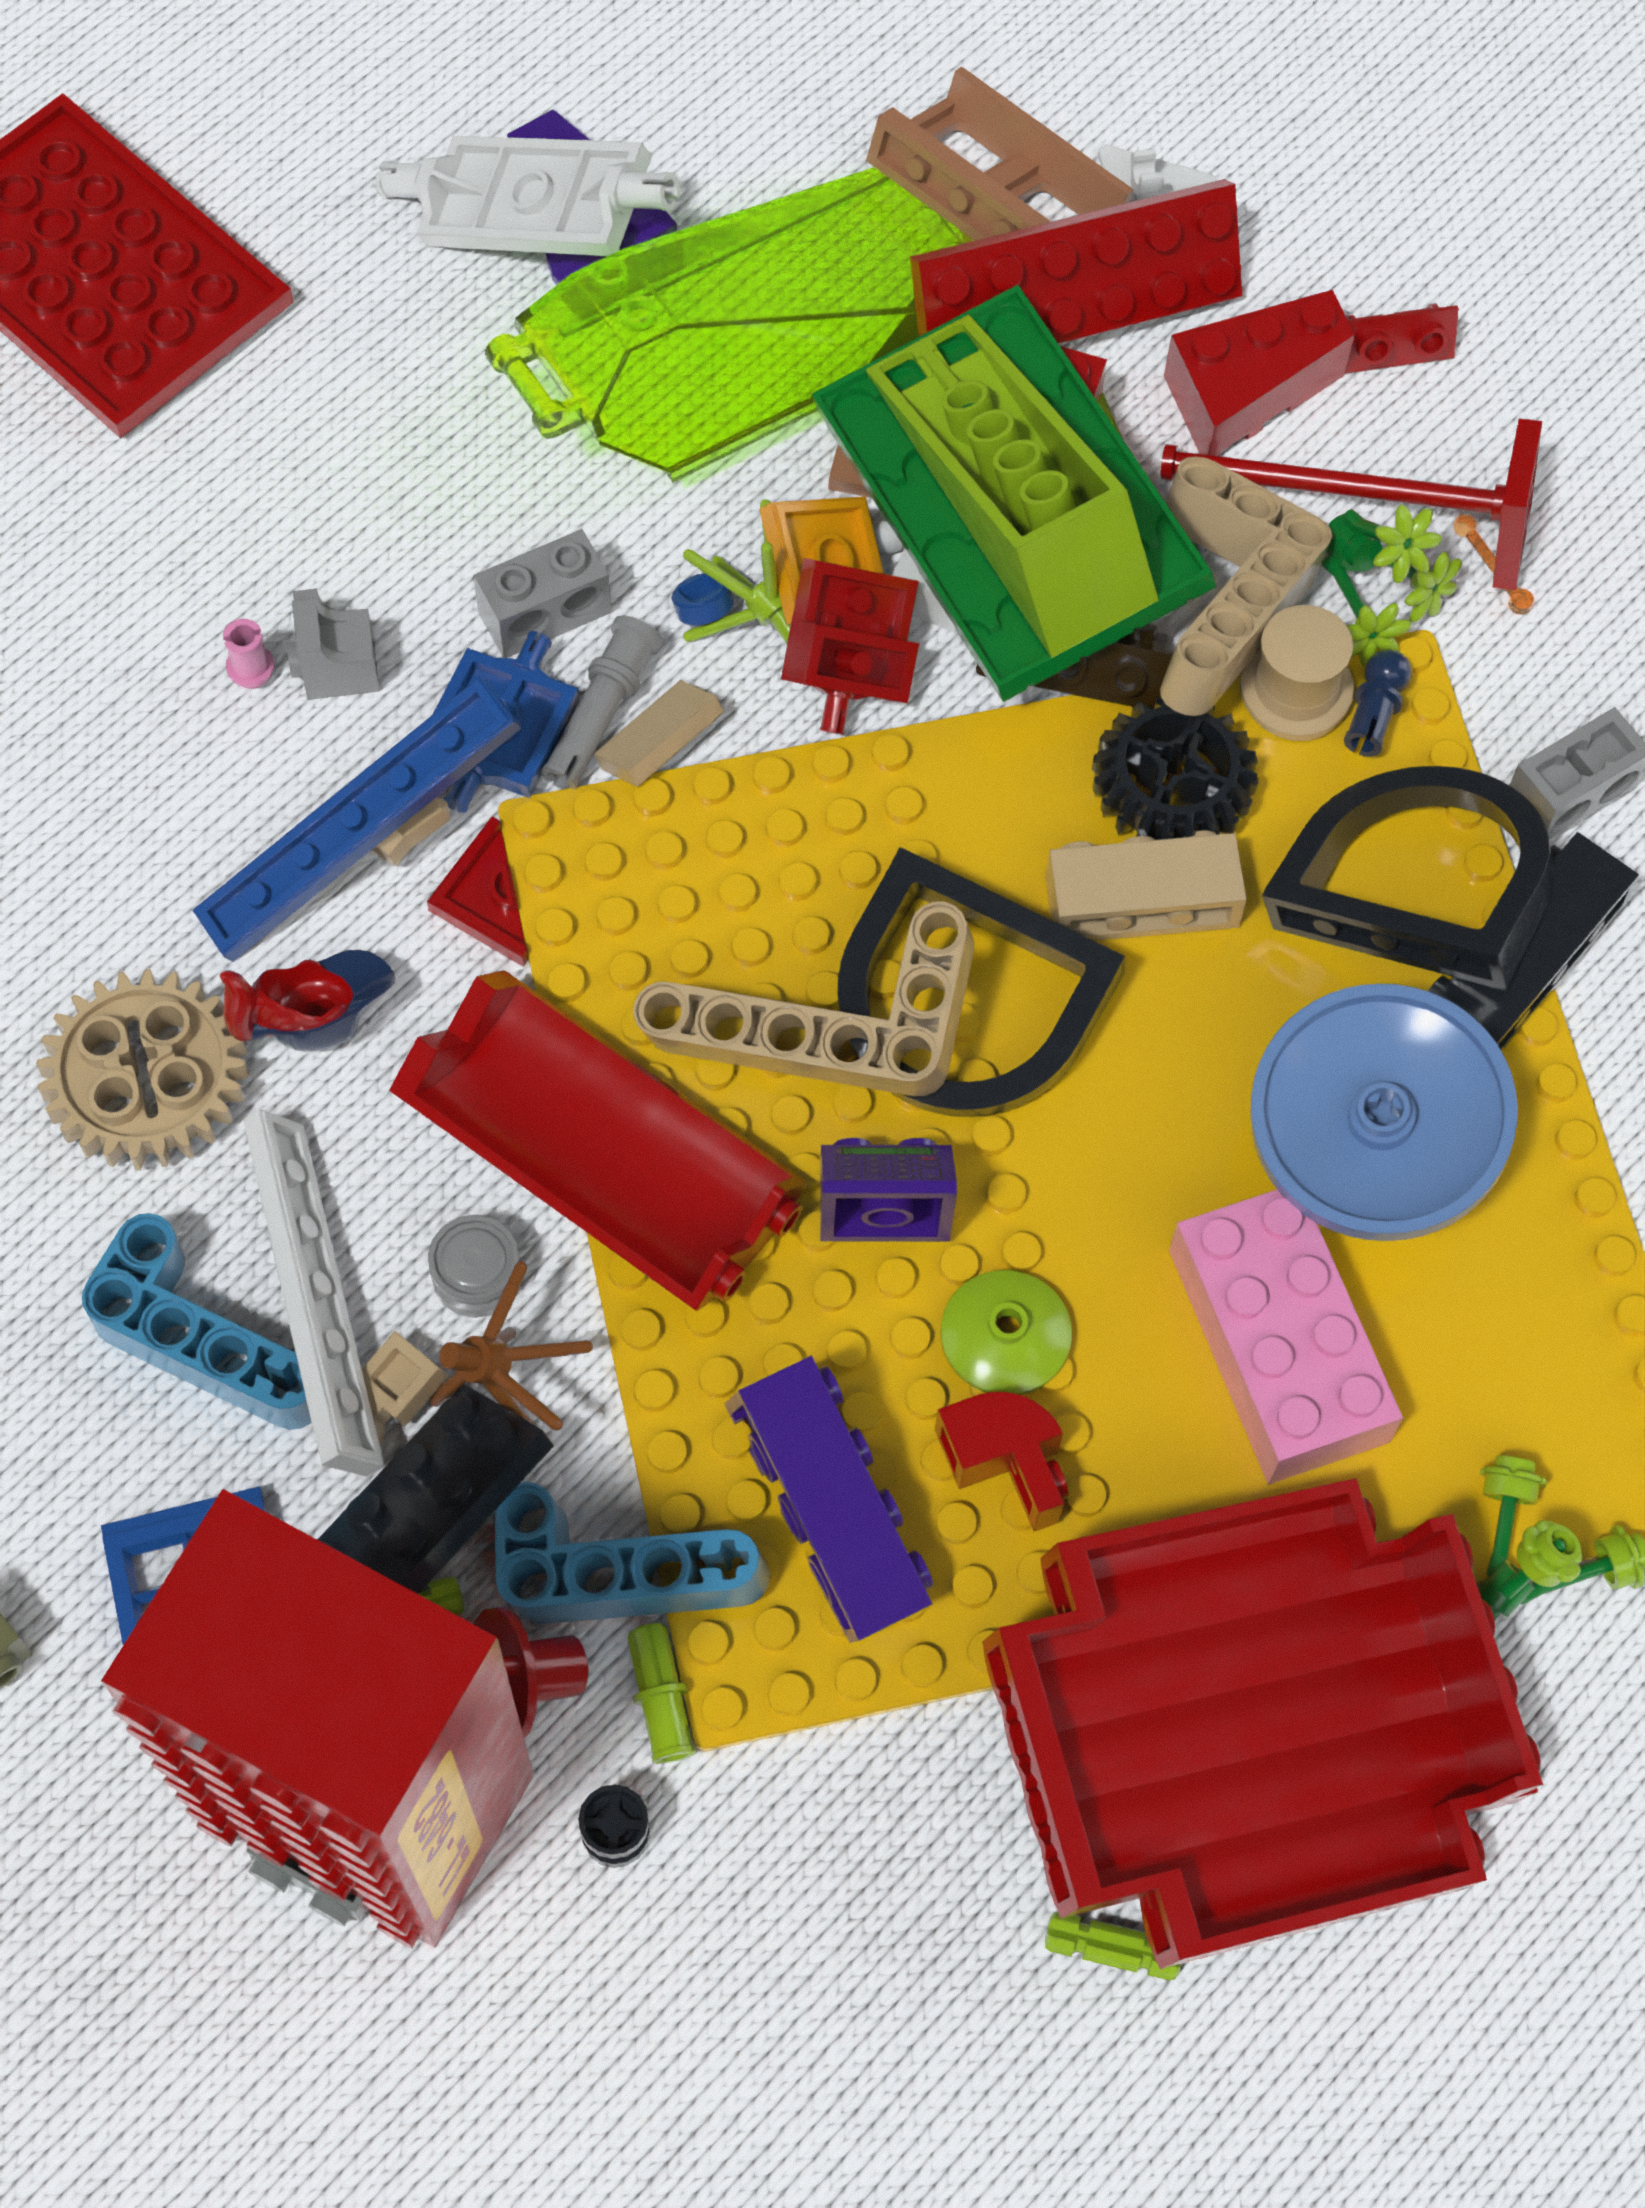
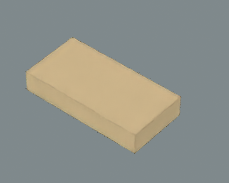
M679 680L593 755L601 770L636 787L640 786L721 716L724 710L716 695Z

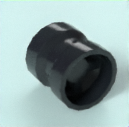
M616 1784L601 1786L588 1795L581 1805L578 1821L582 1843L590 1858L602 1866L611 1868L628 1866L638 1860L646 1850L650 1838L647 1807L640 1795L629 1787Z

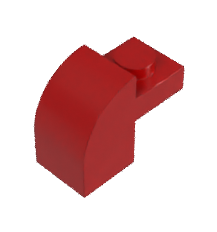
M988 1392L938 1409L934 1430L959 1490L1009 1472L1033 1532L1059 1523L1064 1506L1063 1499L1069 1497L1068 1487L1057 1461L1053 1459L1046 1462L1045 1458L1058 1454L1063 1432L1054 1417L1045 1408L1019 1394Z

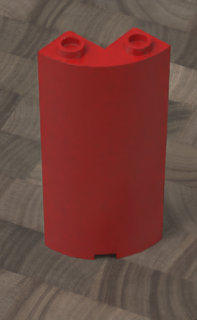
M505 970L476 976L448 1029L417 1037L389 1089L391 1093L695 1311L703 1308L716 1297L723 1302H727L743 1283L747 1275L745 1268L758 1255L773 1234L781 1238L788 1233L803 1209V1206L797 1200L808 1184L807 1181Z

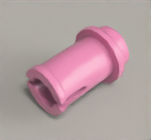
M237 619L228 624L223 632V640L226 641L224 644L229 655L226 660V671L235 684L248 689L259 688L271 678L274 672V658L270 651L264 647L260 626L253 620Z

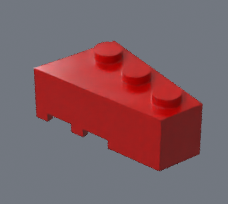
M1333 289L1171 335L1164 378L1199 454L1220 456L1223 450L1241 438L1245 437L1248 440L1259 433L1265 422L1283 410L1292 411L1344 376L1355 334Z

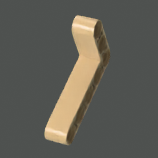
M1195 456L1185 458L1179 463L1165 503L1191 541L1240 568L1179 638L1162 682L1160 694L1165 704L1176 712L1190 716L1202 715L1211 710L1261 649L1262 633L1267 622L1277 612L1297 605L1312 587L1332 538L1330 527L1318 516L1215 461Z
M940 901L922 906L914 914L909 926L889 1020L672 982H656L646 986L636 998L633 1016L637 1026L658 1049L667 1053L909 1096H927L936 1092L944 1084L948 1075L974 954V939L963 913L955 905ZM951 927L958 931L956 940L949 947L933 949L927 946L929 935L936 929ZM938 988L945 992L942 1003L933 1010L920 1011L913 1007L916 996L922 990ZM669 1006L681 1007V1016L674 1026L667 1029L654 1028L657 1014L662 1009ZM736 1016L743 1018L741 1031L734 1038L729 1040H718L715 1038V1031L724 1019ZM791 1027L805 1029V1038L796 1049L791 1051L776 1049L777 1040L785 1030ZM852 1038H862L868 1041L866 1053L859 1060L854 1062L838 1060V1052L846 1041ZM925 1049L931 1052V1060L924 1070L917 1073H906L900 1070V1063L909 1051Z

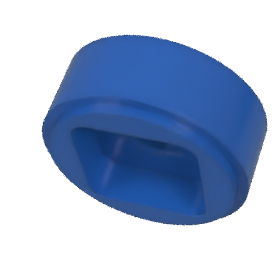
M705 573L691 576L682 581L675 588L671 596L679 621L687 625H704L714 622L725 616L734 606L732 591Z

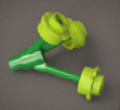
M1497 1455L1494 1466L1481 1468L1480 1475L1485 1477L1483 1495L1501 1501L1493 1553L1486 1570V1574L1489 1577L1478 1588L1481 1599L1485 1600L1490 1606L1494 1620L1501 1614L1509 1617L1520 1604L1524 1605L1543 1594L1601 1574L1613 1590L1627 1586L1636 1589L1644 1585L1645 1541L1639 1533L1626 1534L1624 1528L1620 1525L1612 1526L1610 1535L1595 1540L1594 1549L1597 1554V1560L1579 1566L1578 1564L1582 1561V1552L1575 1534L1567 1527L1551 1521H1538L1535 1527L1530 1526L1523 1533L1522 1541L1519 1543L1516 1551L1521 1569L1517 1568L1507 1559L1516 1504L1536 1505L1539 1487H1546L1547 1480L1535 1474V1462L1518 1457Z

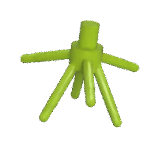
M762 500L760 508L770 503V500ZM764 528V543L761 545L764 580L756 586L720 556H713L710 562L691 549H686L683 552V558L743 598L748 609L722 617L714 622L685 631L683 639L686 642H692L757 619L761 626L772 624L787 644L791 625H786L777 587L773 546L766 541Z

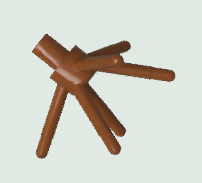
M517 1262L502 1291L483 1336H470L462 1343L447 1342L442 1346L439 1355L441 1365L446 1369L457 1370V1372L430 1397V1405L433 1407L440 1406L466 1382L483 1384L501 1406L535 1425L527 1413L515 1401L517 1400L552 1430L558 1431L563 1427V1421L509 1376L512 1361L585 1354L592 1351L593 1344L589 1340L517 1347L507 1346V1343L515 1338L516 1330L512 1327H507L502 1331L501 1329L528 1268L525 1262Z

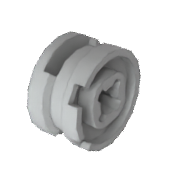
M477 1214L458 1217L442 1226L432 1239L428 1252V1263L433 1288L440 1301L456 1314L472 1318L491 1316L515 1264L520 1262L517 1241L508 1227L492 1217Z

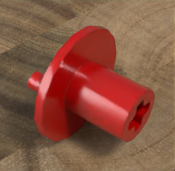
M506 1607L483 1609L475 1619L474 1625L498 1638L524 1739L531 1731L536 1715L537 1702L581 1696L585 1691L588 1683V1661L582 1643L574 1635L529 1641L528 1635L518 1617Z

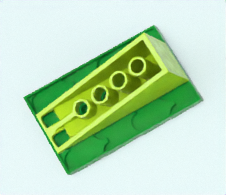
M1018 284L811 394L818 412L826 422L828 430L916 564L920 575L954 624L957 634L1003 702L1027 690L1028 686H1034L1081 661V657H1088L1134 632L1133 629L1137 627L1140 629L1187 603V600H1194L1216 588L1211 569Z

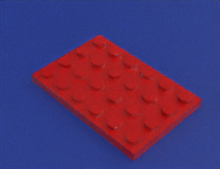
M64 93L60 94L0 139V332L120 439L294 303L292 291L288 285Z

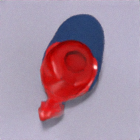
M364 950L343 951L318 962L311 959L303 960L296 966L287 969H268L255 980L252 986L241 974L225 970L219 974L221 981L225 985L223 1018L229 1033L239 1041L261 1040L265 1037H274L284 1046L296 1051L313 1052L338 1046L354 1036L362 1009L394 985L396 977L392 968L382 958Z

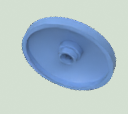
M1366 984L1344 988L1311 1002L1293 1015L1278 1030L1268 1044L1254 1077L1250 1120L1255 1149L1267 1176L1279 1193L1300 1210L1304 1216L1323 1227L1350 1237L1376 1241H1395L1421 1237L1439 1231L1455 1223L1481 1203L1500 1178L1508 1161L1515 1139L1518 1104L1512 1073L1503 1053L1487 1030L1474 1017L1449 1000L1425 990L1398 984Z

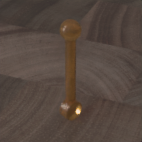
M1468 514L1459 515L1453 523L1455 533L1468 539L1494 575L1496 557L1477 533L1475 518ZM1518 587L1516 590L1505 589L1510 596L1508 607L1513 613L1523 615L1530 611L1534 597L1529 590Z

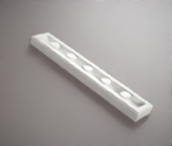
M257 1109L245 1117L243 1123L322 1466L367 1477L384 1467L383 1458L304 1125L262 1109Z

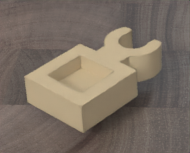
M396 1331L389 1336L362 1368L379 1445L385 1436V1424L392 1416L402 1425L406 1426L448 1377L440 1367Z

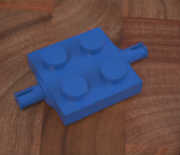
M530 631L517 659L494 658L470 648L466 649L433 714L479 676H482L490 683L522 728L451 785L443 799L448 803V808L451 810H455L457 806L459 813H466L480 784L494 785L530 799L541 777L542 767L550 758L579 702L578 688L551 679L539 669L548 649L552 645L551 640L545 634L541 633L538 639V631Z

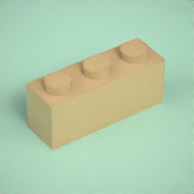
M1196 831L1193 837L1184 836L1183 838L1155 840L1149 836H1137L1118 844L1095 846L1089 842L1079 841L1066 844L1060 849L1049 850L1045 880L1051 920L1093 941L1239 928L1247 899L1235 833L1216 835L1212 831Z

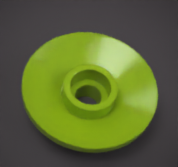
M996 1270L970 1279L952 1295L942 1317L941 1343L947 1361L962 1380L985 1393L1010 1392L1024 1395L1040 1389L1059 1373L1071 1347V1321L1063 1301L1046 1283L1032 1275L1019 1271ZM1011 1316L1019 1322L1020 1328L1014 1333H1004L999 1330L996 1321L1000 1317Z

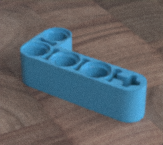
M152 1213L138 1214L128 1219L118 1230L86 1282L82 1292V1305L98 1336L106 1343L275 1426L294 1430L302 1429L311 1424L296 1353L171 1293L182 1276L185 1267L184 1253L172 1226L162 1216ZM158 1243L165 1245L163 1253L151 1261L136 1259L138 1253L150 1244ZM119 1298L132 1300L130 1307L125 1313L114 1317L102 1315L104 1308L111 1301ZM181 1325L190 1328L188 1335L176 1344L165 1345L159 1343L161 1335L173 1326ZM239 1353L247 1356L246 1363L235 1372L222 1373L216 1370L222 1358L229 1354ZM266 1370H267V1373H268V1375H269L270 1380H268V1379L265 1378V1376H266ZM297 1383L300 1384L302 1391L299 1394L290 1392ZM275 1386L288 1391L282 1399L279 1398Z
M531 1482L520 1483L495 1510L497 1589L505 1602L522 1619L529 1623L550 1624L742 1607L753 1604L762 1597L769 1585L770 1572L766 1560L752 1539L738 1530L726 1529L570 1544L567 1515L544 1487ZM537 1508L546 1509L545 1519L540 1527L528 1533L519 1532L520 1521L526 1513ZM741 1557L746 1565L737 1567L736 1578L728 1580L723 1572L731 1570L733 1559ZM702 1559L707 1568L700 1569L698 1561ZM671 1561L682 1564L681 1574L674 1583L666 1587L653 1586V1575L661 1565ZM605 1567L614 1569V1578L609 1587L598 1593L586 1592L587 1581L592 1573ZM538 1573L547 1574L546 1586L539 1595L531 1599L520 1598L521 1586L526 1579Z

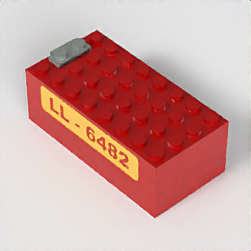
M225 1489L221 1490L101 1680L117 1703L112 1712L129 1724L126 1731L141 1741L139 1749L154 1759L151 1765L155 1769L166 1775L163 1782L177 1791L174 1797L188 1806L185 1812L198 1821L196 1827L210 1837L230 1847L233 1846L237 1837L247 1842L246 1846L248 1849L246 1852L254 1861L248 1870L252 1876L282 1893L286 1891L290 1883L309 1893L313 1898L308 1906L321 1916L342 1927H345L351 1916L360 1921L366 1910L370 1911L369 1915L379 1922L376 1926L378 1930L409 1948H413L418 1939L434 1948L436 1947L534 1777L496 1636Z

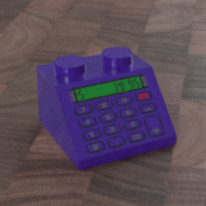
M845 1138L836 1141L833 1145H821L820 1241L950 1242L957 1197V1179L952 1145H937L934 1141L926 1138H910L901 1141L898 1145H872L870 1141L865 1139Z

